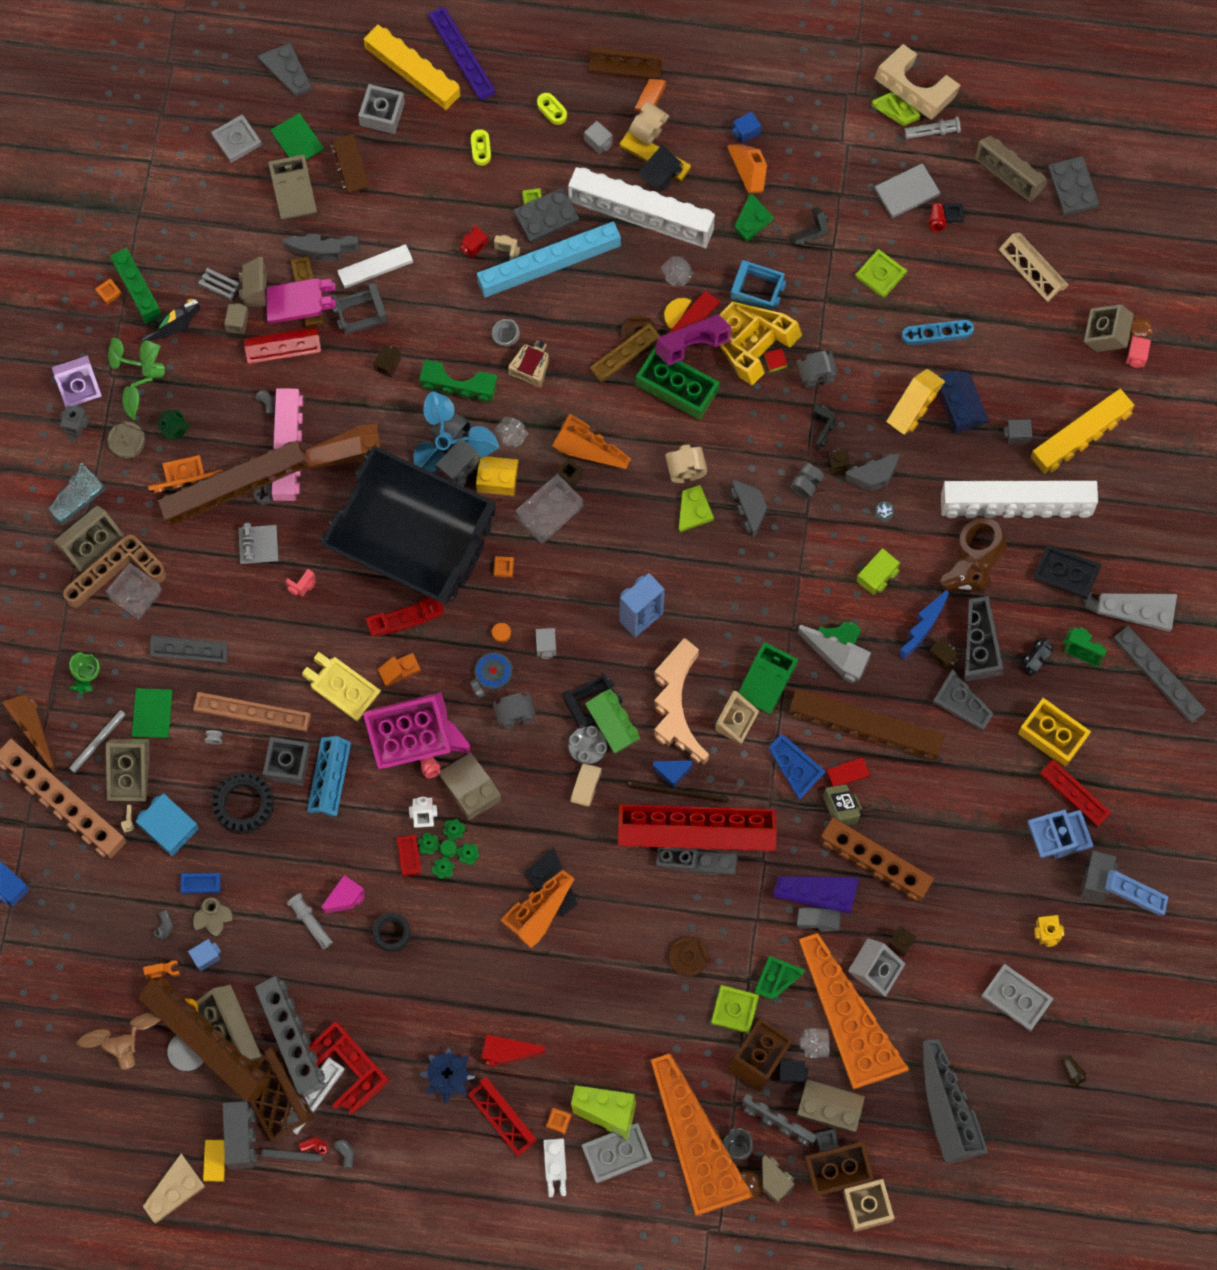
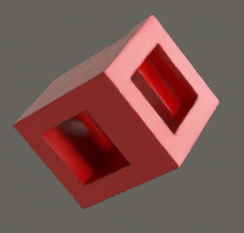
M474 225L472 232L467 233L462 238V245L459 249L464 255H469L473 259L488 245V236Z

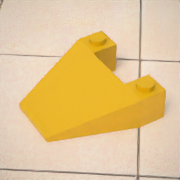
M732 301L719 314L731 326L730 341L719 346L739 378L752 386L765 373L758 358L776 340L790 348L802 336L798 322L783 313Z

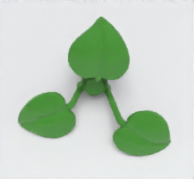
M112 338L108 350V362L111 368L117 369L120 361L142 366V374L147 377L132 383L130 387H125L123 392L122 405L124 411L129 418L136 420L135 415L139 404V392L135 386L152 381L153 378H163L164 365L162 363H154L161 346L151 341H144L139 355L142 362H136L122 358L124 352L123 344L118 338Z

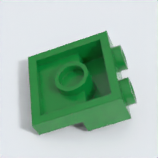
M1070 628L1062 644L1066 646L1063 652L1099 668L1107 649L1099 643H1091L1092 635L1086 629Z

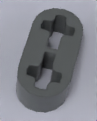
M272 483L254 490V499L257 504L267 505L271 501ZM262 490H264L266 496L261 500L260 495Z

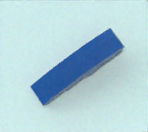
M947 590L918 614L917 621L919 624L909 631L908 638L911 641L900 649L899 655L903 660L921 644L933 628L949 594Z

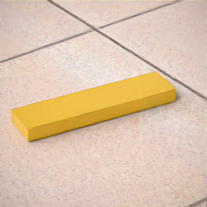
M629 131L619 144V147L645 162L659 149L653 143L649 146L633 136ZM679 159L684 165L682 167L683 170L679 176H674L673 178L681 182L690 170L691 165Z

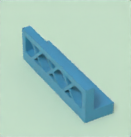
M338 736L321 738L307 812L324 813L331 817L337 816L351 746L350 741ZM327 743H331L330 749L326 752ZM327 761L326 768L323 770V764ZM323 780V785L319 789V784ZM320 799L319 806L315 807L316 801Z

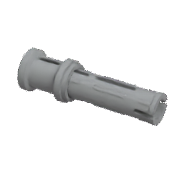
M958 116L945 121L940 119L938 123L904 128L906 140L939 133L943 136L950 132H961Z
M297 894L287 902V905L291 906L295 911L297 919L305 923L322 949L328 948L333 941L312 914V908L308 907L302 899V894Z

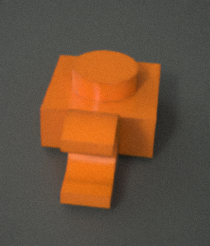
M178 961L143 967L144 975L147 979L150 978V980L162 978L167 973L172 977H178L180 972H173L171 970L173 966L179 965Z

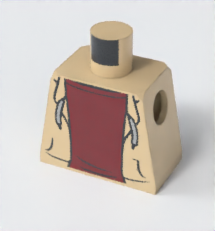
M537 340L534 347L524 345L508 367L509 375L541 388L549 363V354L544 352L547 346L546 343Z

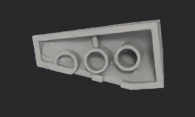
M803 625L799 626L798 635L833 669L843 676L844 680L850 683H859L868 665L871 652L849 642L847 645L841 644L838 638L833 636L825 638L819 631Z

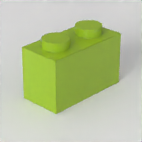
M882 548L858 574L857 582L872 595H875L878 591L881 593L887 586L886 582L890 578L894 579L899 573L900 562Z

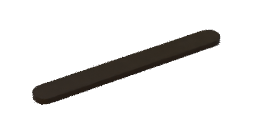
M627 782L626 785L630 788L727 803L729 801L726 795L716 796L635 782Z

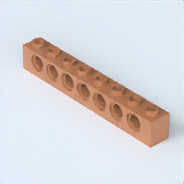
M10 739L0 749V768L4 771L8 769L12 772L10 776L16 782L20 783L22 781L26 785L24 788L31 795L36 793L40 797L39 801L46 808L50 806L54 809L53 814L60 820L64 818L69 822L67 826L73 832L78 830L82 834L81 838L88 845L93 843L97 847L95 849L96 852L103 858L107 856L111 859L125 845L126 840L119 832L16 742ZM22 760L19 766H13L14 761ZM30 772L36 773L34 778L27 779V775ZM43 785H50L47 791H41ZM57 797H64L61 803H55ZM72 809H78V813L75 816H69V812ZM91 821L92 825L90 828H83L85 822ZM100 834H106V838L103 841L97 840Z

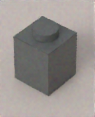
M1031 419L1008 420L1007 426L1003 429L1004 438H1007V445L1030 444L1032 439Z

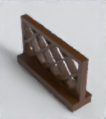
M270 1048L265 1051L263 1056L252 1062L260 1070L261 1063L265 1060L268 1061L270 1065L268 1074L264 1073V1075L267 1076L269 1082L263 1090L261 1101L252 1100L249 1102L270 1141L275 1143L316 1117L305 1097L298 1094L279 1049ZM271 1077L277 1078L279 1082L277 1091L268 1089ZM268 1091L276 1093L274 1105L265 1103ZM280 1094L286 1095L288 1098L286 1108L278 1106ZM264 1105L273 1107L270 1119L265 1118L262 1114ZM277 1108L286 1110L283 1122L274 1120ZM290 1112L296 1113L299 1119L293 1125L287 1123ZM273 1122L282 1124L281 1131L276 1136L272 1132Z

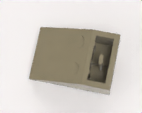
M299 155L268 162L281 220L317 213L305 156Z

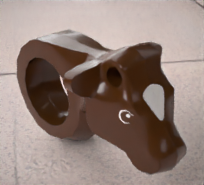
M980 518L968 523L960 533L957 546L962 559L957 562L951 571L941 576L940 584L945 591H984L991 585L989 571L1003 555L1007 542L1002 528L996 521L990 518ZM990 532L995 534L994 541L989 547L982 550L970 548L972 540L980 533Z

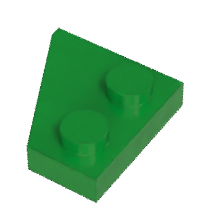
M751 193L734 229L747 242L774 221V217Z
M769 956L754 993L773 1001L799 979L805 970Z

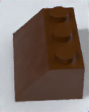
M865 1142L803 1157L815 1196L874 1181Z

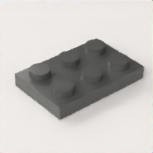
M1083 156L1048 165L1047 169L1063 216L1099 207V201Z
M564 188L514 209V214L529 243L579 221V217Z

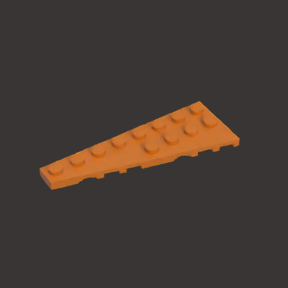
M816 933L799 939V944L852 1089L854 1090L909 1071L899 1052L894 1048L886 1033L883 1032L876 1018L861 996L858 995L819 934Z
M666 1054L652 1059L651 1063L695 1215L698 1216L753 1198L750 1189L673 1056Z

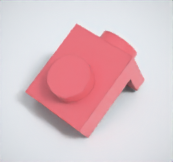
M307 569L297 584L290 579L285 581L288 587L287 590L295 596L298 594L303 597L307 590H311L314 587L316 578L314 572Z

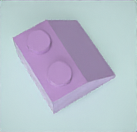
M88 356L52 367L65 407L67 405H77L102 396Z

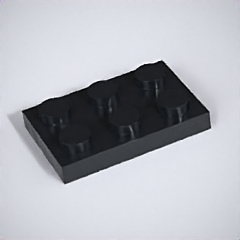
M1048 545L1033 579L1034 581L1087 600L1102 564Z

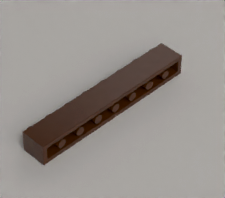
M291 441L283 447L269 450L267 454L260 457H253L246 463L237 464L230 470L218 472L209 479H202L193 486L184 487L179 492L167 494L163 499L158 500L165 521L170 526H173L305 469L309 465L298 441Z
M796 688L789 710V715L795 720L802 721L804 719L810 721L814 726L820 727L823 725L829 727L831 731H842L853 738H865L867 742L872 744H884L888 749L895 750L897 748L903 750L907 755L916 754L922 756V759L926 761H937L945 734L798 688Z
M163 978L150 980L139 999L244 1101L249 1102L258 1099L269 1082L264 1073L257 1069L248 1057L243 1056L234 1044L225 1039L223 1034L216 1030L207 1018L202 1017L196 1011V1008L183 998L181 993L175 991L170 986L167 980Z

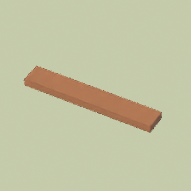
M197 692L193 711L197 713L307 733L311 713L201 692Z

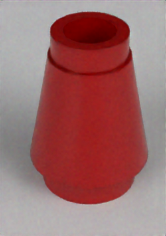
M938 203L932 205L928 223L930 229L934 232L943 231L947 225L943 205Z

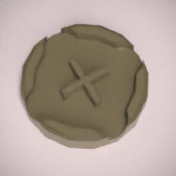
M122 422V424L115 425L110 430L107 438L111 452L117 457L124 459L134 458L140 454L146 442L145 435L140 426L132 422Z

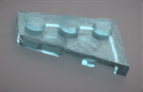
M83 463L79 465V470L75 476H72L68 481L69 484L66 489L61 491L49 508L50 513L61 525L106 490L104 485Z

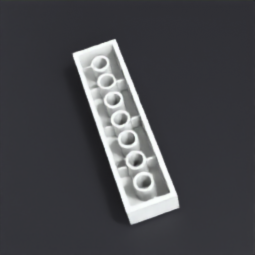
M576 167L568 185L569 200L573 204L703 248H707L714 230L715 214L708 209H700L693 204L679 202L673 197L661 196L655 191L643 190L637 185L631 186L622 180H614L604 174L593 173L587 168Z
M945 481L941 492V516L956 518L957 516H965L967 518H974L976 516H984L986 518H993L995 516H1003L1005 518H1012L1014 516H1022L1024 518L1060 516L1068 518L1071 515H1079L1081 518H1086L1093 515L1098 504L1097 481Z

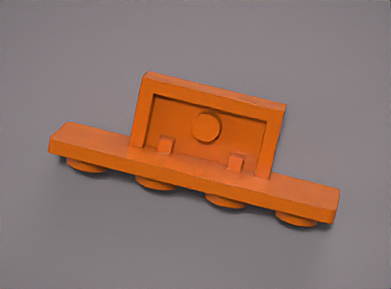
M200 455L164 462L163 468L167 481L148 485V489L156 493L164 491V487L172 486V489L183 487V483L190 482L191 485L197 484L201 479L211 478L216 473L222 472L223 469L204 473Z

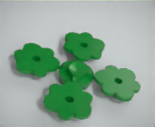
M458 819L453 821L447 820L444 823L445 829L443 834L447 835L449 840H445L441 845L437 841L438 837L436 835L432 836L430 833H424L422 839L418 840L420 845L419 851L422 854L428 853L432 855L434 851L440 848L441 854L445 856L441 860H435V866L432 867V873L438 875L439 879L452 877L454 864L450 863L447 857L454 856L456 852L460 857V862H466L468 865H473L475 859L479 858L478 847L475 844L469 845L465 843L463 847L457 850V845L453 841L456 838H462V832L465 831V825L459 823Z

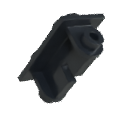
M1037 639L1032 645V650L1021 658V663L1017 668H1026L1025 672L1029 676L1036 674L1042 666L1038 658L1040 657L1043 661H1046L1053 652L1054 646L1048 642L1050 639Z

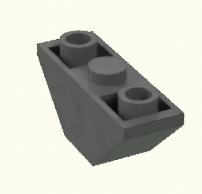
M899 453L894 455L887 454L877 461L870 460L860 467L853 466L846 471L844 479L846 482L869 492L886 487L899 462Z
M734 480L732 481L730 494L733 500H737V510L739 515H743L745 519L744 526L747 533L750 532L752 538L756 537L767 513L766 502L759 489Z

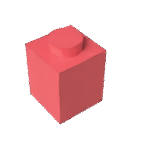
M1132 336L1126 364L1136 368L1144 367L1148 358L1151 340Z

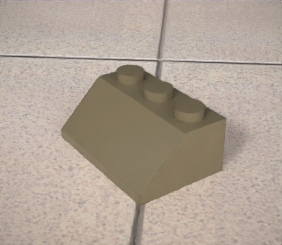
M97 505L58 537L54 543L82 574L125 536L107 512Z
M807 1080L796 1118L855 1135L865 1096Z

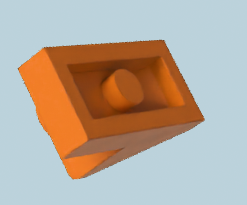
M411 653L397 660L395 656L392 657L378 671L387 687L421 672V669L414 654Z

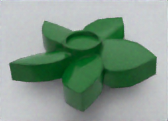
M77 679L75 680V685L69 686L70 690H77L79 695L84 694V691H93L90 682H81Z

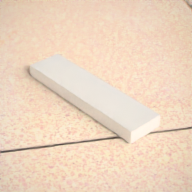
M405 244L338 270V275L346 289L413 263V259Z
M329 1057L320 1068L326 1079L324 1082L326 1086L305 1097L313 1113L345 1071V1068ZM290 1112L287 1123L293 1125L299 1119L296 1113ZM305 1123L292 1132L297 1135Z

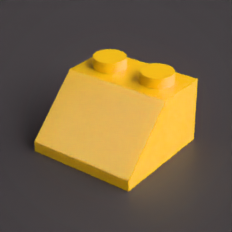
M488 456L481 457L476 481L477 492L514 496L519 460Z

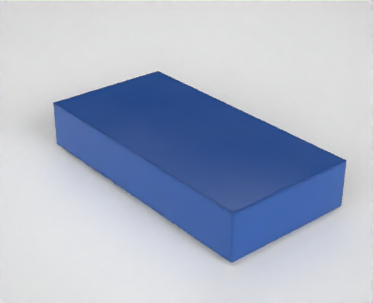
M181 873L180 893L220 894L221 874Z

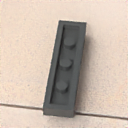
M152 635L150 638V656L227 663L228 642Z

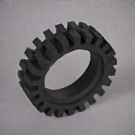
M237 772V775L230 774L228 779L223 778L222 783H218L216 786L217 790H214V799H212L213 811L219 823L228 831L232 830V833L236 834L237 832H240V834L249 832L251 834L254 833L253 830L257 829L258 831L261 829L260 826H265L268 823V818L271 819V812L274 811V798L269 785L265 783L262 777L259 778L257 774L251 775L250 772H245V774ZM251 787L261 796L259 811L251 818L243 820L230 816L225 807L227 796L235 788Z

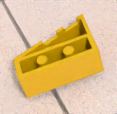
M929 369L921 372L913 378L886 422L904 435L909 431L913 432L919 424L917 422L918 419L926 413L928 405L935 399L945 381Z

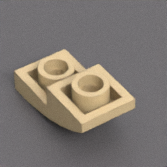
M583 763L572 793L571 802L587 807L590 806L602 768Z

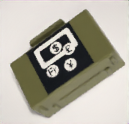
M847 784L826 788L823 798L831 817L847 826L857 824L862 807L855 794L851 795Z

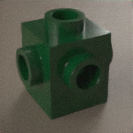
M178 409L164 411L156 423L168 441L182 438L190 428L189 423Z

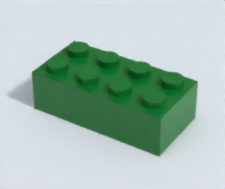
M654 347L636 376V386L698 420H701L717 395L720 385L719 381L682 361L667 365L657 355L656 347Z

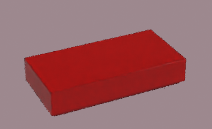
M864 758L826 770L832 787L856 782L870 776Z
M416 834L396 837L402 877L422 874Z

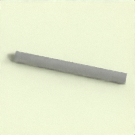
M120 710L69 767L73 773L81 767L126 716L123 711Z

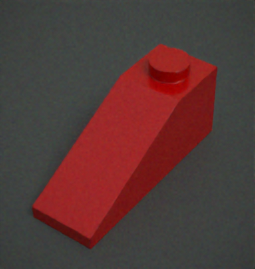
M486 1035L482 1062H485V1065L490 1067L502 1066L544 1055L546 1048L535 1044Z

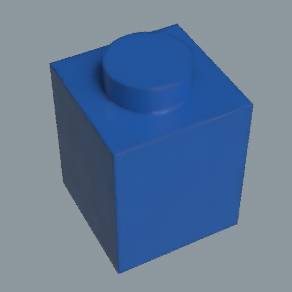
M752 112L733 121L732 134L735 139H739L741 144L761 133V124Z

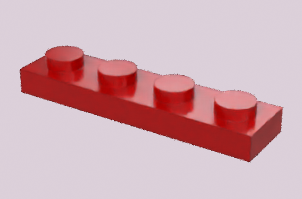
M1054 759L1040 772L1039 775L1078 811L1081 810L1082 815L1096 828L1111 814L1104 805Z

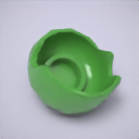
M78 652L69 661L70 672L78 681L90 682L100 672L99 661L92 654L85 655L82 652Z

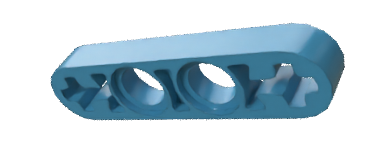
M958 320L909 326L902 332V341L906 345H919L967 339L972 336L974 325L969 320ZM963 326H966V329H968V332H965L964 330H961L962 327H963ZM950 328L952 334L944 335L942 329ZM925 330H931L934 335L930 338H927L924 336L923 332ZM911 333L913 339H910L909 336H907V334Z

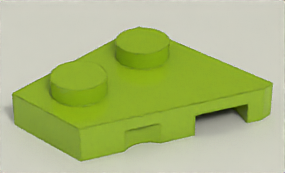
M893 92L872 101L871 105L903 126L920 119L917 109Z
M701 485L684 490L682 493L679 532L714 521Z

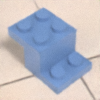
M1065 809L1028 820L1027 822L1040 859L1052 855L1055 856V859L1093 848V843L1081 810L1067 814Z

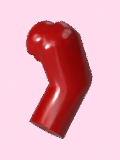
M318 1137L299 1142L301 1152L313 1149L320 1155L328 1152V1144Z

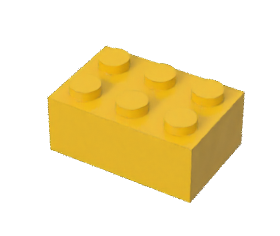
M1042 698L1018 732L1020 736L1065 768L1091 733L1090 730L1044 698Z

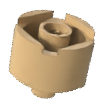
M647 101L641 108L640 114L632 122L629 133L650 146L654 139L660 135L662 131L661 126L667 122L670 116Z
M683 445L679 448L680 450L665 454L669 474L674 483H685L684 479L688 478L694 481L707 474V466L701 447L691 448L690 445Z

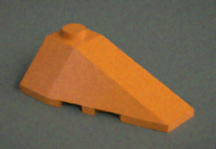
M569 413L552 445L558 452L624 469L628 467L631 460L629 456L615 445L605 443L604 437L601 434L595 435L589 430L590 426Z
M562 870L545 882L543 889L535 893L533 891L530 893L528 900L522 904L519 902L515 904L500 921L521 941L532 948L546 933L574 878Z

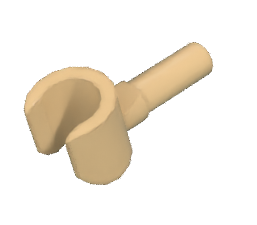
M127 805V820L121 822L124 833L134 829L131 820L132 805Z

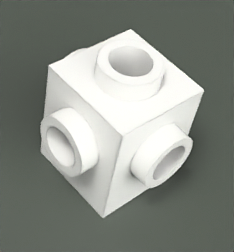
M419 797L413 799V806L409 807V815L414 820V828L434 826V817H437V805H433L432 798Z

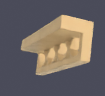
M1021 233L1012 234L999 248L1000 252L1047 302L1059 291L1065 290L1069 284ZM1011 243L1016 247V255H1011L1006 250ZM1020 257H1025L1028 260V268H1023L1020 265ZM1032 270H1037L1040 273V281H1035L1032 278ZM1044 283H1050L1054 288L1049 295L1044 291Z

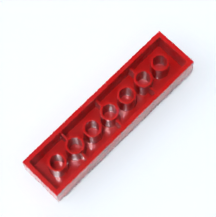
M619 804L618 846L776 851V809Z

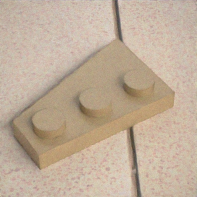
M180 1154L143 1205V1208L155 1224L205 1187L182 1154Z

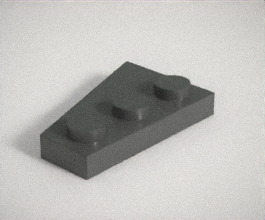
M291 43L257 56L258 60L295 97L312 91V87Z
M952 669L933 703L977 729L984 731L993 713L979 697L973 694L969 686L962 682L957 673Z

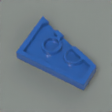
M783 734L769 746L768 750L800 801L825 774V770Z

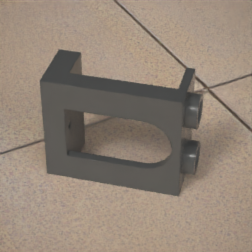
M376 283L369 284V290L337 299L336 295H333V300L336 301V308L332 309L334 314L338 313L339 319H336L340 330L343 329L345 335L387 323V315ZM373 301L377 316L354 323L344 321L342 313L345 309Z

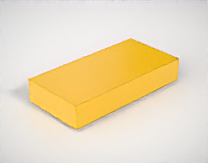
M205 1140L203 1181L224 1182V1140Z

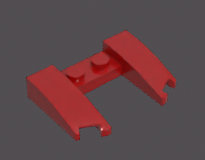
M335 1021L310 1045L311 1051L313 1050L317 1055L318 1062L316 1063L318 1067L328 1057L330 1058L337 1052L360 1078L332 1105L336 1109H339L341 1105L350 1109L349 1114L355 1113L391 1081L381 1068L353 1040L352 1036L340 1022ZM308 1066V1069H305V1070H304L305 1076H306V1075L309 1073V1071H310L309 1066Z

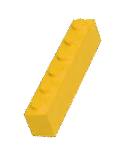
M377 25L364 38V46L369 52L443 109L447 110L460 97V87L456 81L448 79L443 71L435 69L427 59H422L414 49H409L405 46V43L400 38L396 39L392 36L387 28Z
M1121 389L1117 390L1033 450L1030 458L1044 474L1049 471L1054 472L1061 462L1069 461L1074 457L1075 452L1078 450L1081 452L1089 446V442L1100 439L1103 436V432L1107 429L1111 431L1118 425L1117 422L1121 419H1128L1133 414L1134 404Z

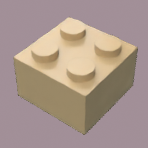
M883 1179L843 1190L842 1193L853 1232L890 1223L895 1219Z

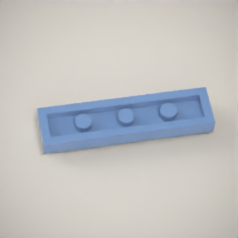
M1109 870L1105 890L1157 915H1165L1168 896L1115 870Z

